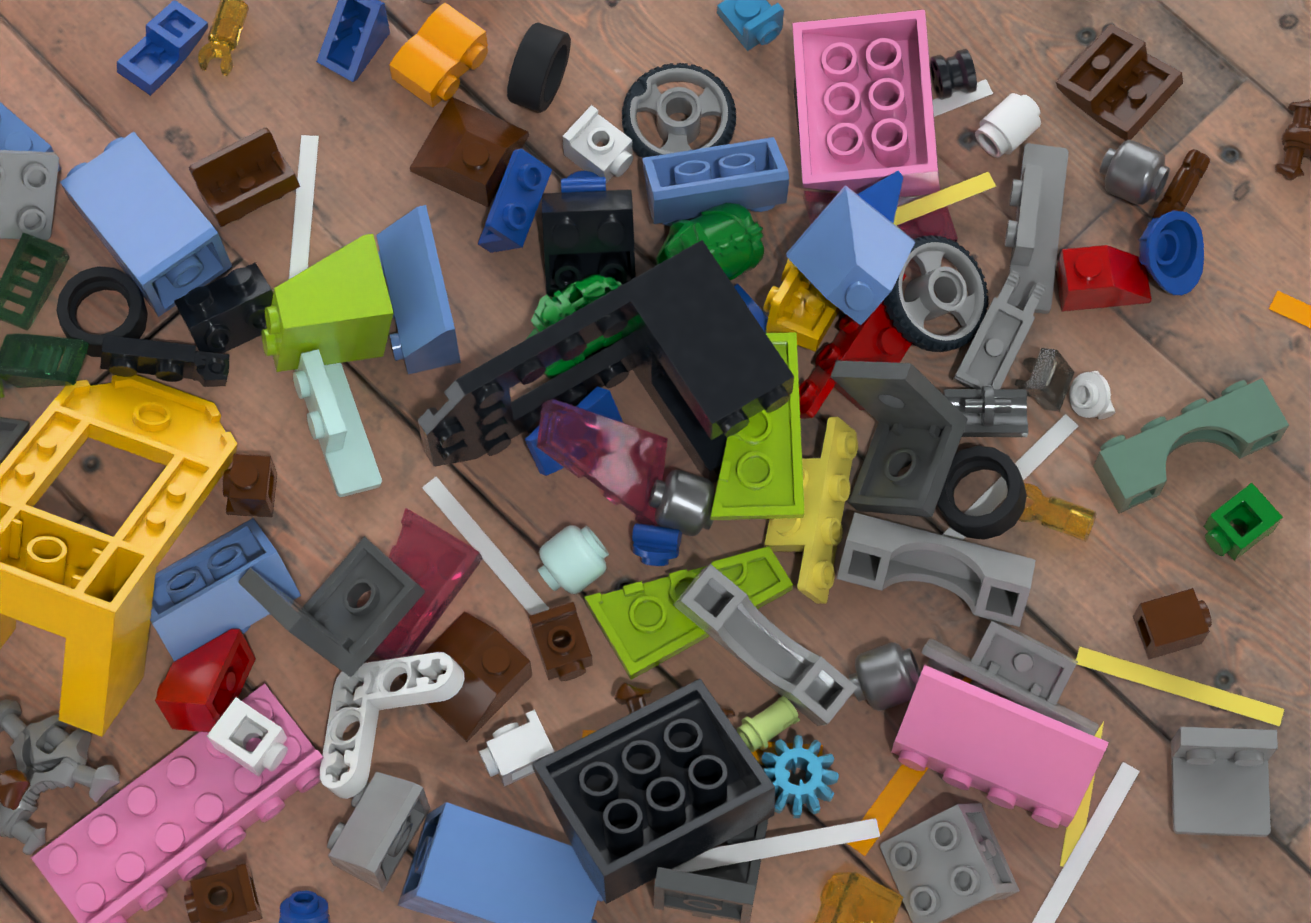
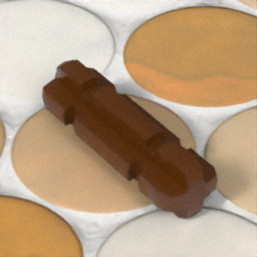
M1195 149L1187 153L1181 168L1178 169L1152 219L1160 218L1163 214L1172 210L1184 211L1210 163V158L1206 154Z

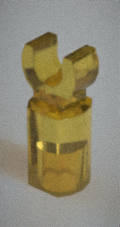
M220 0L208 34L210 43L204 45L198 54L201 70L206 71L209 61L218 57L222 59L220 64L222 75L228 76L232 71L233 59L231 50L237 47L249 11V7L244 1Z
M1024 483L1027 498L1032 499L1034 503L1032 506L1024 508L1019 521L1032 522L1039 520L1042 521L1041 525L1085 542L1087 541L1095 523L1096 511L1053 495L1047 498L1043 496L1037 486Z

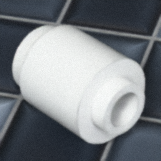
M1009 94L980 121V128L975 132L980 146L995 158H1000L1003 154H1011L1040 127L1041 120L1038 105L1027 95Z

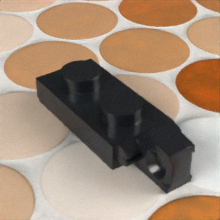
M106 335V337H103L100 369L109 370L110 373L122 377H131L141 373L155 375L156 378L167 382H177L186 378L193 379L194 381L198 380L203 387L226 386L229 373V354L196 351V345Z

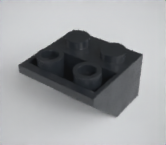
M632 190L543 193L542 222L546 294L549 297H553L554 293L558 290L562 292L572 283L582 281L592 275H601L606 278L612 277L617 282H621L622 285L636 278Z

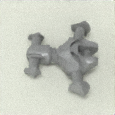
M5 699L0 701V732L5 731L14 740L10 749L14 753L17 769L26 774L31 786L25 792L19 806L15 810L2 806L0 802V836L16 838L25 844L23 853L31 855L37 848L46 843V828L36 829L27 823L31 815L38 808L36 800L40 797L39 794L41 792L44 793L48 789L53 790L57 787L64 788L67 786L73 789L75 783H79L90 788L89 796L97 802L110 788L120 783V778L113 765H104L97 769L86 766L87 752L91 741L90 732L79 728L69 734L65 731L68 724L59 721V714L26 726L19 718L22 713L19 703L14 700Z

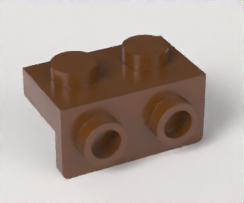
M263 128L189 166V171L203 201L220 227L239 220L246 214L274 200H278L285 194L300 187L295 173L279 152L272 133L268 128Z

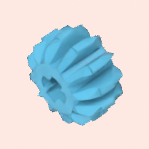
M800 735L794 737L792 749H789L787 744L782 739H779L775 742L777 755L771 752H764L761 758L763 764L768 767L763 770L775 786V797L778 796L774 811L781 813L787 804L793 805V818L801 817L803 804H806L811 813H819L821 807L817 798L830 802L833 799L834 792L827 785L837 783L839 778L837 772L827 770L834 762L833 755L824 754L817 757L821 747V743L818 740H814L808 750L802 748L803 739ZM796 768L804 770L807 783L804 784L802 780L799 781V785L790 783L789 770L793 774H795Z

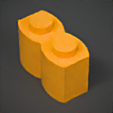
M443 3L428 17L418 33L411 37L396 53L389 64L391 77L433 108L442 99L447 101L456 93L460 85V76L470 68L472 70L477 69L483 63L488 53L486 31L447 3Z

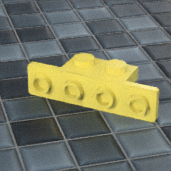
M839 417L828 418L821 458L802 459L804 517L769 519L765 546H770L773 552H803L797 588L817 604L827 603L829 589L834 583L835 571L833 566L837 545L841 542L843 534L841 522L844 505L850 495V471L852 460L858 451L856 431Z

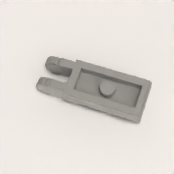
M1014 269L1011 270L998 298H993L953 379L954 381L970 389H982L983 386H993L994 389L1001 388L1035 319L1032 315L1047 285L1037 281L1036 285L1032 286L1027 296V303L1022 311L1007 303L1011 293L1015 292L1021 275L1020 272Z

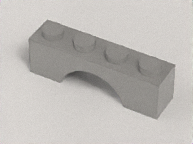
M854 512L837 579L881 591L894 583L903 581L931 583L948 589L961 597L975 616L1020 627L1031 589L1036 560Z
M711 564L701 570L673 604V606L778 694L786 697L796 709L817 726L828 724L857 689L855 684L824 658L805 649L779 630L753 605L744 591Z

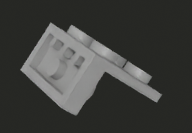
M0 150V239H50L59 157L56 153Z
M1180 727L1171 740L1174 833L1267 837L1271 832L1268 760L1278 749L1277 730Z
M981 803L956 804L880 844L882 854L912 923H941L984 901L1005 899L1020 891Z

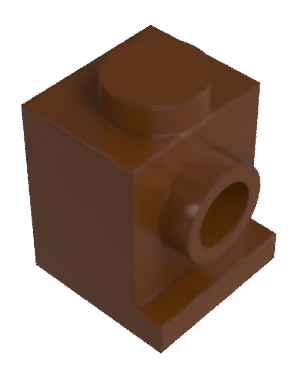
M233 455L232 468L225 470L223 476V496L227 497V515L273 517L277 471L271 456Z
M574 602L529 616L530 629L548 680L559 677L560 681H568L586 673V667L593 665L592 654ZM568 636L571 640L570 644L565 648H558L553 644L554 640Z
M246 863L237 865L235 869L190 881L193 893L184 895L191 923H249L263 919L252 872ZM225 890L228 894L227 900L222 905H213L211 903L212 894Z

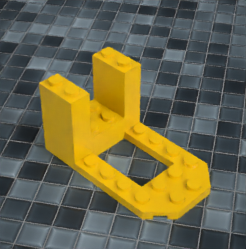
M112 375L111 383L90 386L87 379L68 382L0 464V649L15 631L16 620L66 638L59 721L103 737L144 677L156 567L223 476L225 470L231 465L233 455L236 454L237 442L230 431L225 432L220 423L221 414L213 402L139 375L131 377ZM88 437L166 466L114 537L34 508V505Z

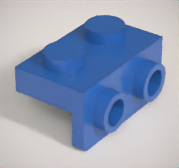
M523 149L514 150L478 241V245L490 253L523 248L552 172L550 167Z

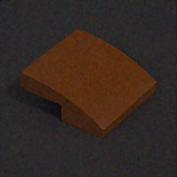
M1110 24L1060 77L1056 84L1057 88L1077 107L1103 127L1127 141L1131 140L1183 84L1182 72L1149 55L1146 49V42Z

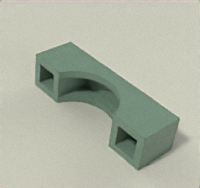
M1263 378L1247 384L1245 380L1236 382L1223 390L1222 396L1207 403L1205 398L1196 400L1181 410L1182 415L1168 421L1165 417L1156 418L1141 428L1142 433L1128 439L1124 435H1120L1105 442L1100 447L1101 451L1096 458L1093 468L1118 514L1160 495L1167 481V457L1183 445L1193 442L1214 443L1228 449L1241 459L1280 441L1289 424Z

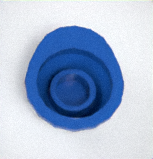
M1172 210L1163 214L1160 218H1153L1148 223L1141 238L1138 239V259L1163 290L1171 295L1182 296L1192 291L1203 273L1204 242L1202 230L1197 220L1189 213Z

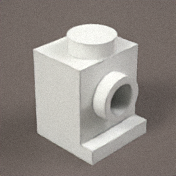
M592 105L563 135L564 156L584 171H590L599 177H605L606 183L614 175L616 177L623 175L633 161L632 139L600 116L598 110ZM601 141L606 146L598 147L596 145Z
M237 697L207 735L216 750L226 754L258 777L265 768L269 771L275 770L284 759L288 750L283 745L287 740L283 729ZM259 738L262 740L254 751L246 750V744L250 739Z
M535 709L526 713V724L519 726L517 722L499 728L492 734L494 739L486 742L487 748L479 751L489 776L492 777L499 774L504 787L535 773L532 764L555 752Z

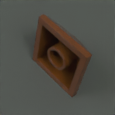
M451 97L411 164L410 172L489 207L499 189L513 151L523 148L529 137V132Z
M464 612L423 653L444 652L456 661L464 671L465 679L463 686L455 696L441 702L426 703V705L466 742L532 677L530 660L496 629L467 612ZM403 673L399 677L405 684L408 678L407 673Z

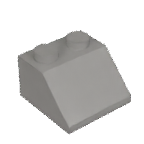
M376 772L371 782H367L362 791L353 797L351 806L355 808L347 824L340 822L336 826L328 841L327 848L331 849L328 856L334 866L383 892L428 814L430 806L422 786Z

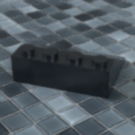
M701 679L532 764L533 770L583 869L606 904L655 879L658 867L674 869L774 816L775 786Z

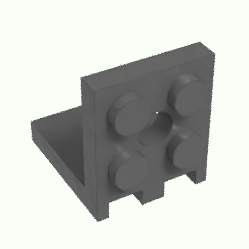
M836 361L830 377L879 422L848 503L860 512L932 517L968 418L911 363ZM912 462L908 472L898 477L900 469L907 467Z
M365 536L303 607L252 568L238 581L286 630L349 677L356 673L426 592ZM371 590L368 602L358 608L359 598L365 592Z
M769 818L725 841V844L732 845L765 839ZM761 859L693 872H682L658 867L654 884V909L664 910V907L689 911L692 912V916L711 919L712 916L740 921V923H750Z

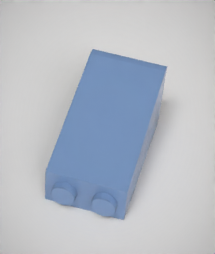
M132 132L125 138L120 137L113 140L106 146L102 154L88 163L78 164L60 182L69 200L122 270L136 283L142 296L158 317L175 306L174 300L185 296L192 289L205 286L232 267L216 229L135 132Z
M446 802L426 816L398 906L454 923H597V920L592 919L597 901L602 902L603 899L583 869L571 845Z

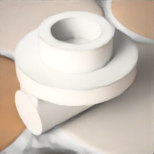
M1098 371L1082 373L1073 380L1069 391V400L1073 410L1079 416L1085 418L1098 417L1101 420L1115 414V409L1110 400L1109 384Z

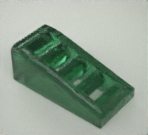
M23 232L0 280L1 321L26 331L29 330L68 263L70 257L64 248ZM35 257L47 263L44 268L31 264L30 261ZM26 271L40 278L37 283L21 278V276ZM18 286L31 291L30 299L13 293L14 287ZM9 300L24 306L25 309L21 315L3 308V305Z
M7 334L0 349V378L17 388L74 385L89 343L81 339L30 334Z

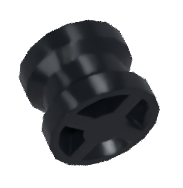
M967 49L958 50L954 56L948 58L942 55L931 57V76L939 99L950 98L954 92L958 91L968 94L977 90L975 67Z

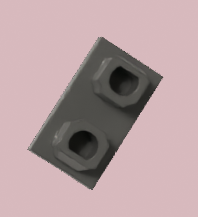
M983 386L982 389H944L943 395L968 418L962 437H1027V389H994L993 386Z

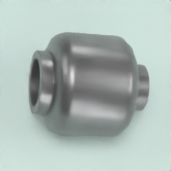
M1132 140L1124 141L1117 150L1109 148L1100 166V173L1106 175V191L1137 205L1145 204L1150 198L1157 200L1170 172V168L1165 166L1163 153Z
M675 469L668 474L665 482L658 479L655 481L648 506L656 508L655 521L659 526L678 529L682 534L688 536H696L703 528L709 530L714 520H710L715 497L714 485L706 478Z
M888 643L859 654L855 659L856 673L849 675V680L857 686L854 694L858 702L867 699L869 705L874 710L882 711L911 700L921 673L910 648L903 650L897 643Z

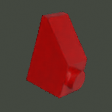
M1108 245L1062 249L1055 269L1061 312L1151 303L1152 298L1147 269L1140 263L1139 256Z
M230 629L172 663L165 680L159 685L155 699L172 729L210 732L233 700L239 697L256 660L240 629Z

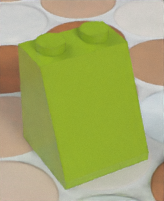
M373 234L359 237L274 288L272 305L265 307L267 329H262V344L265 355L273 356L276 372L298 369L301 353L319 349L324 365L384 356L394 313Z

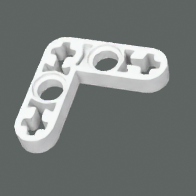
M434 652L363 663L352 677H349L342 671L337 677L333 688L322 754L324 758L321 760L320 780L322 784L339 798L348 799L361 792L369 777L379 710L451 699L463 686L465 678L461 666L446 653ZM407 673L408 678L404 686L398 691L390 692L393 680L400 674ZM360 721V727L356 735L349 740L343 741V733L347 726L353 722Z

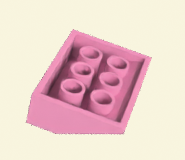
M925 10L792 23L803 188L840 192L846 185L855 193H860L899 170L903 176L900 197L928 195L940 191Z
M924 665L891 752L899 755L898 761L909 768L918 771H924L926 767L943 774L942 779L956 788L969 790L970 786L988 793L987 799L998 806L1013 809L1016 805L1032 812L1031 817L1035 821L1048 827L1058 828L1059 824L1068 827L1073 820L1109 742Z

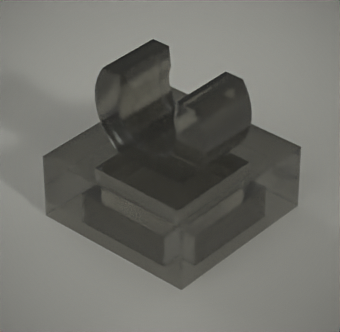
M1041 348L1037 359L1026 358L1022 363L1028 372L1032 373L1030 379L1027 381L1016 380L1015 385L1018 389H1027V396L1034 397L1044 410L1060 412L1074 371L1058 350Z

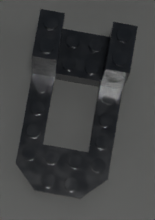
M701 240L456 379L444 391L449 400L438 411L436 407L428 408L417 421L424 452L434 467L478 459L486 453L492 456L506 449L511 444L512 438L525 431L532 433L554 411L559 412L565 408L568 411L573 410L597 386L612 388L623 382L628 377L629 371L633 370L702 477L714 484L719 479L727 437L745 428L750 422L749 418L763 410L766 413H771L786 404L790 399V394L793 392L794 375L706 244ZM622 331V339L511 402L509 388L520 382L523 385L534 382L545 373L546 367L560 359L563 361L572 360L584 352L588 343L602 335L604 338H609Z

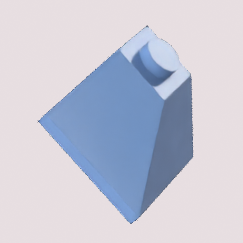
M845 185L787 251L786 256L827 300L859 325H862L892 291L915 241Z

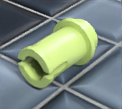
M781 696L775 703L752 719L748 716L741 720L742 725L737 728V732L751 752L758 748L763 751L768 747L769 740L792 724L799 722L800 719L793 704L786 697Z

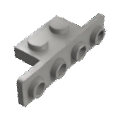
M1027 143L1023 150L1020 180L1013 179L1009 206H1015L1017 209L1015 221L1008 220L1005 247L1012 248L1009 274L1014 269L1020 272L1021 275L1020 282L1015 292L1011 293L1007 303L1022 311L1027 303V296L1037 281L1047 285L1034 312L1048 314L1051 310L1069 153L1066 148Z
M991 621L972 659L931 638L921 652L930 658L928 664L938 671L948 675H953L957 671L972 679L971 685L995 695L999 693L1015 701L1014 703L1095 736L1099 727L1097 723L1057 703L1078 661L1002 622Z

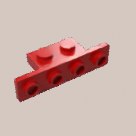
M884 300L862 325H859L847 314L841 319L839 323L841 330L836 338L821 350L815 361L817 366L811 376L799 385L800 419L813 418L833 388L839 391L859 410H865L830 377L836 361L901 362L912 342H908L906 338H903L901 336L902 333H899L896 327L893 326V320L889 319V315L885 311L887 306H884Z

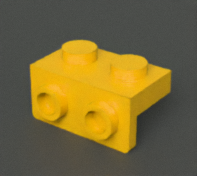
M788 259L782 273L781 286L779 288L773 286L764 303L763 311L769 313L766 332H797V345L816 352L840 309L827 300Z

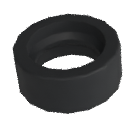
M541 23L532 24L520 43L509 76L507 97L511 103L539 113L549 107L559 89L568 63L571 38L567 32Z
M99 266L80 271L68 280L59 294L56 309L60 326L67 339L77 350L91 357H101L103 337H106V335L140 339L146 329L148 316L144 298L139 287L131 277L115 268ZM102 290L121 293L127 300L129 307L128 316L122 325L112 332L101 335L89 334L81 329L77 323L76 310L82 300L92 293Z
M974 446L960 450L955 454L937 505L944 519L954 531L967 538L985 540L1000 536L1015 526L1024 512L1027 494L1021 473L1007 454L993 447ZM980 470H992L1001 474L1006 481L1008 492L1006 499L1000 507L989 514L981 516L966 515L959 510L953 495L961 479L972 472Z

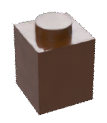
M1194 588L1140 603L1133 615L1148 660L1202 644L1210 632L1209 627L1212 625L1209 609L1203 600L1198 601Z

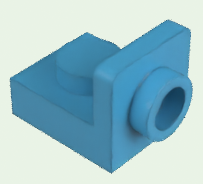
M724 0L717 5L718 16L747 51L758 44L766 45L772 42L783 28L784 9L779 3L771 6L767 0Z

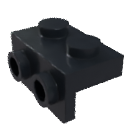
M255 262L246 267L237 268L227 276L204 287L192 289L185 296L174 300V303L198 350L223 354L261 336L262 329H267L265 307L272 305L273 292Z

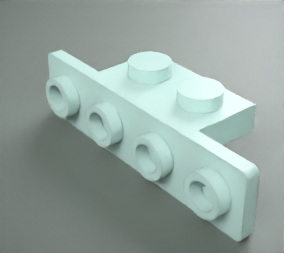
M319 349L301 353L298 369H295V372H293L294 386L300 399L304 398L309 411L307 413L309 430L312 438L319 440L337 495L345 497L379 488L382 478L342 364L324 365Z

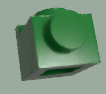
M1250 483L1209 516L1203 526L1208 531L1205 534V539L1216 554L1224 556L1227 553L1235 561L1264 537L1273 533L1283 516L1253 483ZM1231 525H1239L1243 529L1244 535L1240 536Z

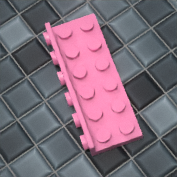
M265 683L242 701L280 726L287 736V740L283 744L288 748L287 753L275 770L269 771L265 768L258 777L226 754L216 750L207 737L209 732H199L31 857L78 923H127L126 920L141 908L143 911L154 908L167 897L168 893L166 890L180 879L188 881L197 876L207 866L205 860L219 849L226 852L238 845L245 838V830L259 819L262 822L272 819L285 807L284 800L298 790L304 793L312 789L321 781L320 766L321 760L324 757L310 743ZM259 738L250 739L246 744V750L254 751L262 740Z

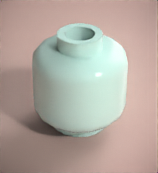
M569 525L541 546L539 554L544 565L538 569V572L553 591L562 587L570 594H577L605 573L607 566L604 558L609 553L588 526L580 529L575 525Z

